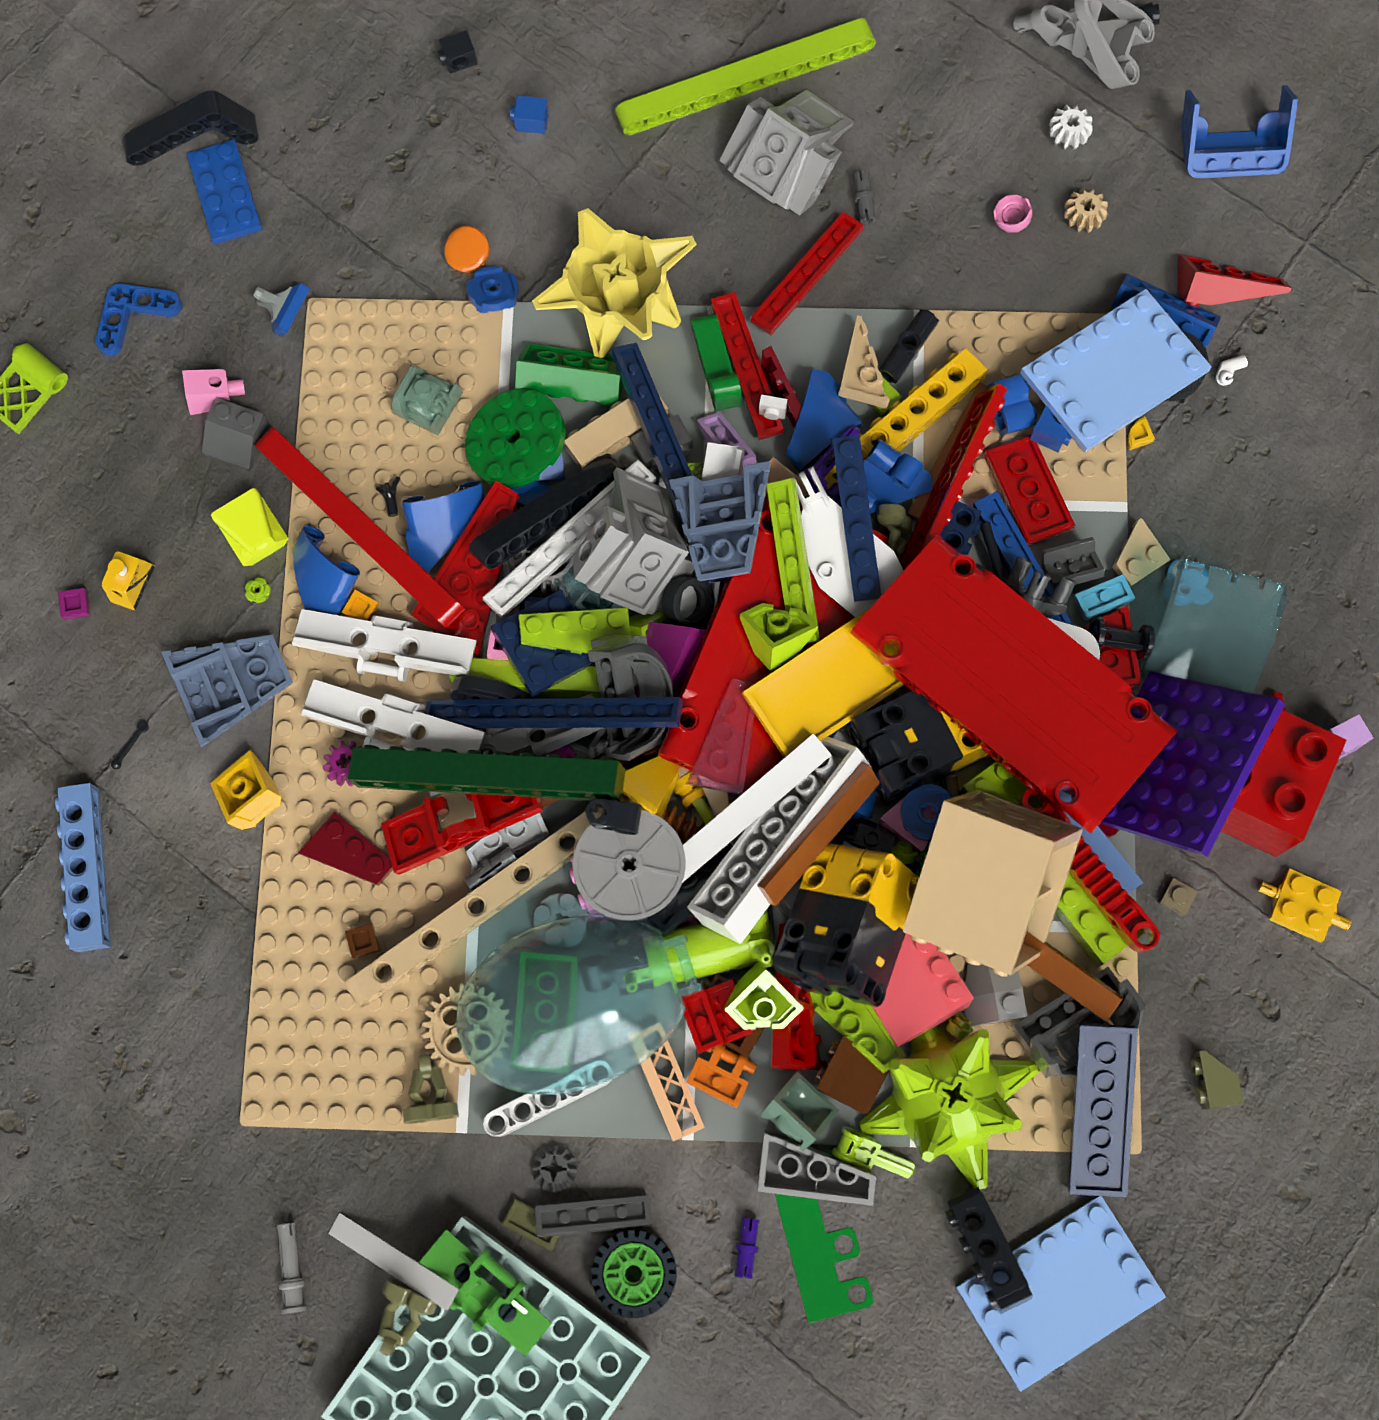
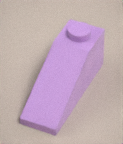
M720 411L697 420V425L707 444L710 442L745 448L741 474H744L743 466L756 464V455Z

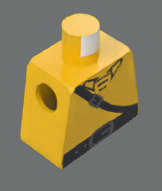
M119 551L115 552L102 581V587L110 602L135 611L155 565Z

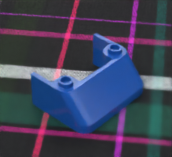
M1282 85L1279 110L1263 113L1257 121L1256 131L1207 133V121L1203 116L1199 115L1200 103L1191 90H1185L1181 131L1185 166L1189 174L1194 178L1274 175L1283 172L1289 164L1298 98L1288 85Z

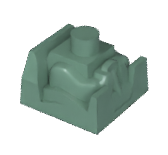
M411 366L393 396L392 411L394 415L433 434L439 435L463 392L458 384L455 383L453 385L436 376L429 375L426 370L418 366Z
M796 1072L760 1116L764 1119H771L775 1124L776 1132L781 1137L794 1138L798 1142L804 1141L800 1147L804 1151L820 1136L839 1110L799 1072Z

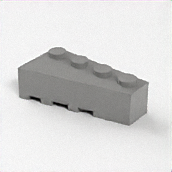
M764 1129L758 1192L873 1206L876 1182L874 1171H868L854 1164H849L810 1146L802 1151L800 1149L802 1143L789 1138H783L779 1134Z

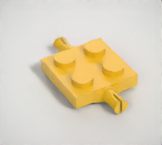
M1290 868L1286 871L1283 881L1278 887L1264 881L1259 885L1258 892L1273 898V908L1268 920L1320 943L1324 941L1328 928L1332 924L1346 931L1350 928L1352 920L1336 914L1337 903L1342 891Z

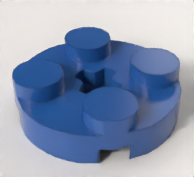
M490 266L479 269L474 273L475 277L467 282L468 298L480 313L501 311L506 308H513L516 305V298L519 294L517 278L512 272L510 274L504 272L502 267ZM490 287H495L497 290L490 291Z
M932 784L922 785L909 792L904 798L900 810L903 828L919 840L931 841L943 802L951 799L950 794L944 788ZM928 806H932V811L936 813V817H931L930 820L925 819L921 809L924 810Z

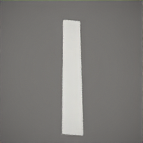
M339 1213L328 1234L448 1311L459 1290L458 1288Z

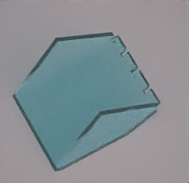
M1186 559L1185 561L1178 560L1159 587L1151 623L1155 633L1154 648L1149 659L1142 663L1140 672L1142 683L1138 686L1143 685L1149 671L1253 693L1277 635L1288 597V587L1284 583L1265 579L1263 588L1258 589L1260 577L1237 572L1233 583L1230 582L1232 577L1231 570L1210 565L1208 575L1205 576L1203 575L1205 564Z

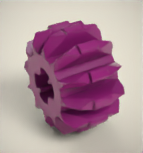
M343 740L339 741L338 749L331 745L329 749L332 755L326 754L323 757L329 762L323 766V770L329 772L327 778L330 781L336 779L338 786H342L345 781L349 786L354 785L347 779L350 762H348L347 768L342 766L345 764V759L351 761L353 748H356L354 741H350L347 747Z

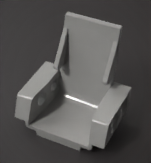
M807 89L776 107L760 97L747 105L719 161L728 166L727 170L733 173L735 178L773 204L777 203L784 209H791L800 216L814 204L842 153L833 144L846 130L852 127L854 121Z
M616 468L613 472L615 486L612 508L609 506L605 508L573 557L574 579L585 583L589 590L599 593L603 599L646 615V613L653 615L655 611L662 610V596L667 584L676 577L682 575L690 576L693 572L694 566L688 548L690 545L688 540L681 538L675 527L667 489L620 468Z

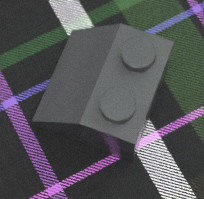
M216 397L205 421L202 453L203 455L250 471L260 451L254 444L269 430L271 425L264 414Z

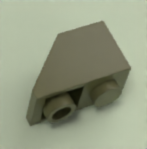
M1207 1051L1194 1052V1058H1191V1069L1198 1078L1199 1087H1196V1097L1198 1103L1202 1104L1203 1110L1244 1105L1239 1076Z

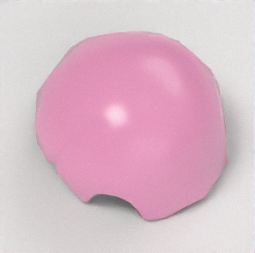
M1006 195L998 201L993 211L994 220L1000 229L1008 233H1018L1031 222V204L1025 197Z

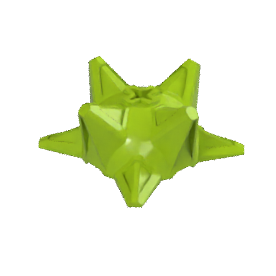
M937 1025L911 1040V1054L907 1058L891 1060L889 1069L893 1081L892 1095L858 1123L863 1134L907 1135L915 1143L921 1158L927 1162H931L941 1154L948 1155L974 1189L977 1187L983 1189L988 1187V1140L996 1134L1020 1131L1023 1125L1019 1117L1006 1103V1100L1039 1073L1034 1061L990 1060L989 1031L983 1028L960 1041H952ZM952 1090H954L953 1096L956 1099L954 1101L949 1102L950 1096L947 1094L950 1091L952 1092Z

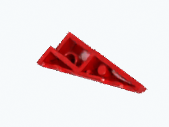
M787 923L779 924L778 946ZM776 971V979L804 1009L784 1029H773L771 1067L784 1071L820 1070L821 1066L827 1068L826 1060H821L817 1046L822 1043L821 1037L814 1033L813 1016H815L810 992L804 991L791 983L789 979Z

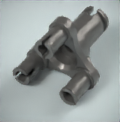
M1017 556L1009 577L1005 578L1004 583L1044 616L1051 617L1065 614L1068 607L1066 603L1077 582L1060 575L1052 596L1046 598L1042 595L1051 576L1043 575L1039 584L1038 581L1043 572L1035 570L1028 588H1024L1025 585L1023 583L1033 562Z

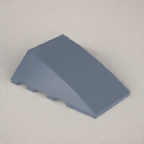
M771 462L743 466L744 474L703 482L694 475L669 480L671 489L675 493L677 510L680 512L683 521L684 535L688 538L690 545L688 548L698 581L751 573Z
M273 635L236 640L237 642L223 644V642L215 643L207 647H189L181 651L171 652L169 650L161 652L177 686L201 748L293 683Z

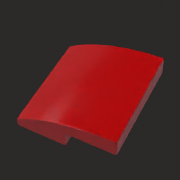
M731 979L679 999L698 1054L755 1033V1029H743L724 1010L737 984L736 979Z

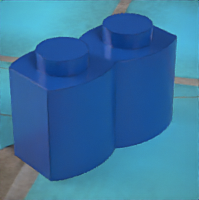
M1021 374L992 382L986 386L987 390L999 383L1007 388L1003 397L1005 398V403L994 417L1000 436L1036 425L1037 411L1028 400L1029 385Z

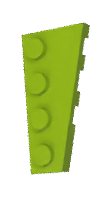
M628 608L521 614L518 617L521 644L553 650H569L571 653L588 654V651L592 650L591 640L602 635H631Z
M810 992L814 1011L842 1037L853 1041L852 1046L883 1074L890 1070L889 1065L892 1059L907 1058L901 1047L897 1048L872 1006L853 1002L838 992H833L829 996Z

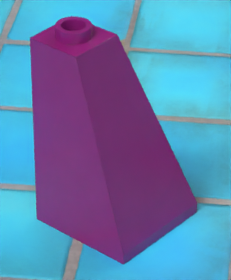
M649 622L646 635L647 644L657 651L664 660L672 681L673 697H678L706 630ZM639 684L636 696L637 698H640Z

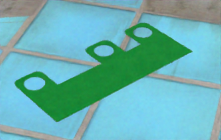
M825 1150V1151H823V1152H825V1153H828V1154H830V1155H833V1154L831 1153V1152H832L831 1150ZM775 1194L808 1323L870 1307L873 1304V1296L868 1280L864 1277H859L839 1283L834 1263L859 1256L860 1248L855 1231L852 1228H845L826 1234L817 1199ZM846 1235L852 1239L853 1249L850 1253L840 1254L837 1252L835 1241L839 1236ZM853 1285H861L866 1290V1299L860 1304L852 1303L848 1298V1290Z

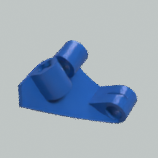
M306 525L302 528L292 550L295 576L305 610L340 616L350 599L349 594L360 575V571L351 563L340 561L335 564L319 550L325 535L319 529Z

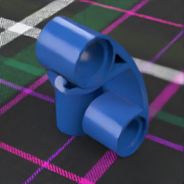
M811 370L802 408L786 448V458L799 473L815 464L825 449L833 444L832 438L840 437L849 427L857 426L860 428L863 425L862 420L846 403L847 398L838 396L840 385L827 371Z
M881 439L875 443L863 462L870 514L878 511L879 505L897 504L932 491L931 474L923 469V464L906 453H900Z
M481 481L463 483L458 486L454 493L430 499H426L425 496H413L402 501L407 522L406 540L410 557L427 573L460 538L484 500L485 496Z

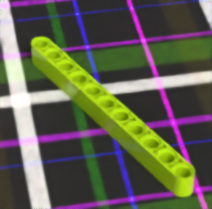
M864 18L856 19L624 101L615 108V113L624 134L633 135L862 54L872 49L876 44V40L867 20Z

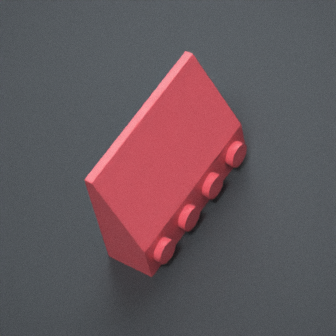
M907 933L905 934L886 990L885 1000L879 1007L872 1006L897 1048L967 1009L974 999L947 955L937 950V945L929 942L925 944L916 942Z

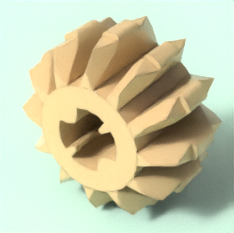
M1084 188L1080 189L1079 194L1073 192L1064 206V219H1069V227L1076 225L1078 226V232L1085 228L1088 233L1092 231L1093 227L1096 229L1101 227L1102 221L1106 220L1108 214L1106 211L1108 202L1102 201L1103 193L1095 195L1094 188L1089 193Z

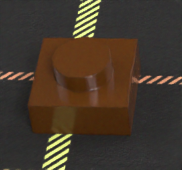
M371 923L345 931L353 959L381 951L374 924Z

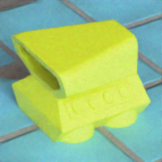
M256 488L248 490L211 514L213 521L219 526L243 566H253L284 547L289 539Z

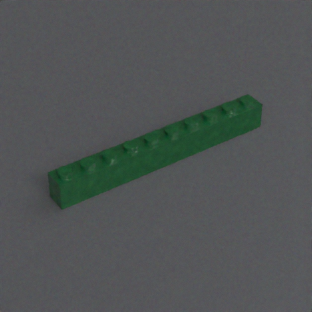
M364 745V748H353L347 779L358 788L574 800L603 799L618 802L622 799L626 770L616 758L608 756L601 757V760H595L583 755H575L574 758H564L558 754H547V757H537L535 754L523 752L520 753V756H514L503 751L484 754L478 750L458 753L453 749H441V752H433L423 747H417L413 751L399 746L380 749L374 745Z

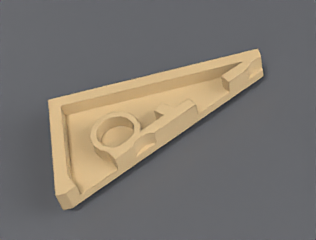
M857 315L838 396L887 409L889 397L885 395L882 386L883 378L878 370L876 355L873 346L870 347L867 338L868 330L866 324L863 322L862 316Z

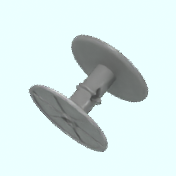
M642 810L637 835L621 834L614 831L596 829L591 825L588 826L580 837L574 852V879L585 901L596 911L600 912L596 914L600 919L623 931H649L656 927L646 917L666 907L680 889L685 874V853L681 840L674 829L656 814L652 815L648 811Z

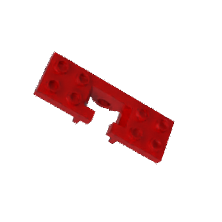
M465 794L466 799L473 802L477 817L451 824L447 828H443L442 831L438 816L450 811L447 800L442 796L434 800L427 797L423 799V805L381 823L393 871L398 875L403 874L543 812L541 799L538 797Z

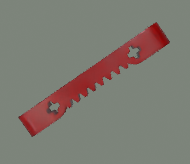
M1029 788L1021 796L1019 805L1072 824L1064 811L1055 809L1051 805L1050 799L1046 796H1039ZM1034 796L1040 799L1041 808H1032L1028 804V797ZM1081 835L1069 873L1133 951L1142 953L1154 948L1160 939V932L1157 926L1140 905L1121 887L1120 882L1113 877L1111 871L1107 870L1105 863L1099 860L1097 853L1092 851L1091 846L1084 841V837ZM1127 911L1128 914L1121 918V915ZM1138 930H1143L1148 934V944H1142L1138 941L1136 935Z

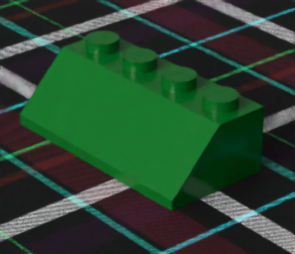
M527 342L516 361L515 389H531L555 399L567 397L573 398L577 402L596 401L605 406L615 404L622 395L623 382L612 355L608 353L605 357L599 358L594 356L593 351Z

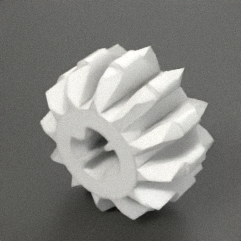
M1067 104L1063 110L1057 109L1049 124L1051 128L1049 132L1050 137H1056L1055 145L1062 142L1064 143V149L1068 145H1072L1076 149L1079 143L1084 145L1093 130L1091 126L1092 117L1086 116L1087 109L1079 111L1078 105L1071 109Z

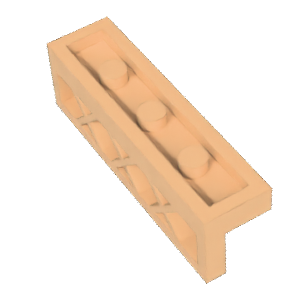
M661 1023L642 1031L637 1030L628 1034L672 1140L676 1141L705 1128ZM657 1030L662 1040L658 1052L647 1048L642 1038ZM663 1046L665 1047L668 1056L661 1054ZM649 1053L656 1055L654 1062H652ZM659 1057L667 1059L672 1063L673 1068L669 1078L657 1074L655 1067ZM674 1073H676L679 1082L672 1080ZM660 1079L667 1081L665 1089L663 1088ZM670 1083L683 1089L684 1095L680 1105L668 1100L666 1093ZM685 1099H687L691 1109L683 1106ZM671 1105L678 1107L676 1115L674 1114ZM681 1109L693 1113L697 1125L681 1131L677 1121Z

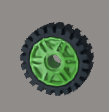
M632 1229L621 1231L607 1239L597 1251L591 1270L592 1285L597 1298L612 1313L625 1318L646 1317L662 1308L671 1297L677 1279L676 1262L669 1247L658 1236L644 1230ZM636 1265L640 1267L642 1277L639 1281L632 1282L627 1278L626 1271L629 1266Z

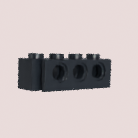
M979 1187L947 1201L949 1210L945 1214L952 1228L957 1226L962 1235L958 1240L964 1253H971L975 1264L971 1265L978 1281L984 1280L989 1290L985 1292L991 1308H998L1000 1314L1031 1300L1033 1294ZM970 1218H976L981 1222V1226L971 1229L966 1225V1222ZM987 1244L992 1246L995 1252L990 1256H984L979 1252V1248ZM1001 1271L1006 1273L1009 1279L1005 1283L1000 1284L995 1282L992 1276L994 1273Z

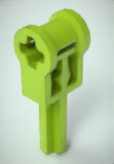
M843 1126L841 1130L843 1135L839 1144L831 1152L836 1158L871 1171L874 1164L905 1178H910L915 1168L913 1162L880 1149L882 1145L879 1140L847 1126Z

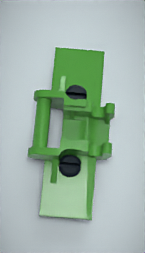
M446 1229L420 1260V1263L459 1289L450 1308L453 1311L459 1309L474 1322L472 1325L473 1329L479 1333L488 1323L520 1353L526 1356L552 1325V1322L520 1295L526 1283L523 1280L519 1282L490 1256L491 1252L488 1249H485L478 1257ZM482 1265L512 1291L507 1298L478 1273Z

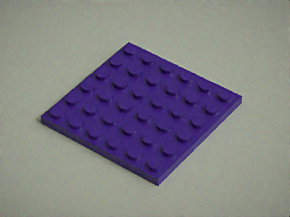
M1149 671L1136 697L1147 700L1152 710L1173 726L1177 733L1100 824L1208 857L1285 704L1278 698ZM1130 708L1133 717L1142 718V714L1138 709Z

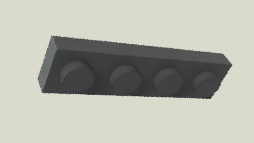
M649 1195L535 1206L537 1237L649 1227L652 1225Z

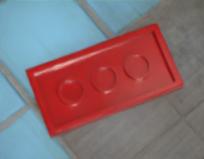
M1031 435L984 452V457L1012 518L1027 545L1072 530L1076 526L1038 444L1030 440Z

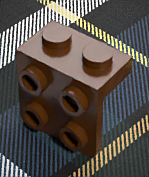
M842 1037L840 1042L834 1040L827 1054L832 1057L827 1068L821 1066L814 1081L819 1083L816 1089L861 1114H867L889 1070L883 1074L852 1046L853 1041Z

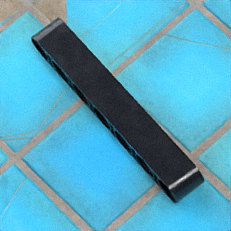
M611 454L602 455L477 536L469 546L470 554L487 569L497 568L570 520L614 481L613 472L616 468L625 471L627 467Z

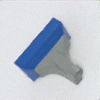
M300 283L277 294H272L260 287L255 289L253 296L257 299L256 303L270 312V322L273 324V332L283 337L288 332L310 288Z

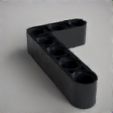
M203 92L126 133L123 136L126 161L136 166L146 164L211 129L217 130L242 145L254 144L259 139L255 114L220 92Z

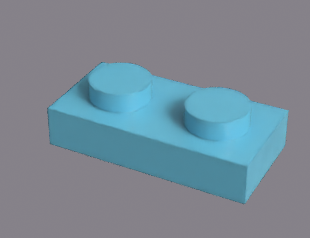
M1123 574L1079 592L1073 598L1086 621L1132 602L1135 596Z

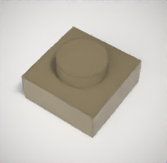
M1172 878L1159 904L1184 917L1198 891Z

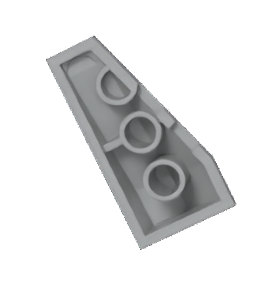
M967 964L965 985L974 999L970 1006L964 1010L965 1017L972 1022L970 1026L1022 1020L1027 1017L1018 971L1011 976H1000L993 973L991 967L986 965Z

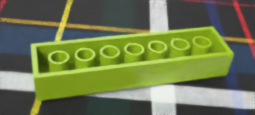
M996 761L965 784L960 793L963 795L980 790L1019 805V800L1028 787ZM1034 796L1028 797V804L1032 808H1041L1040 799ZM1068 873L1055 914L1099 968L1128 945L1072 875ZM1126 911L1125 913H1123L1121 915V918L1128 914V912ZM1138 930L1136 934L1137 939L1146 932Z

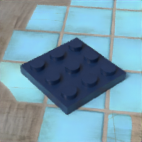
M562 589L491 626L493 635L531 697L595 664V662L589 661L587 653L577 654L571 653L569 650H553L521 644L519 615L575 611Z

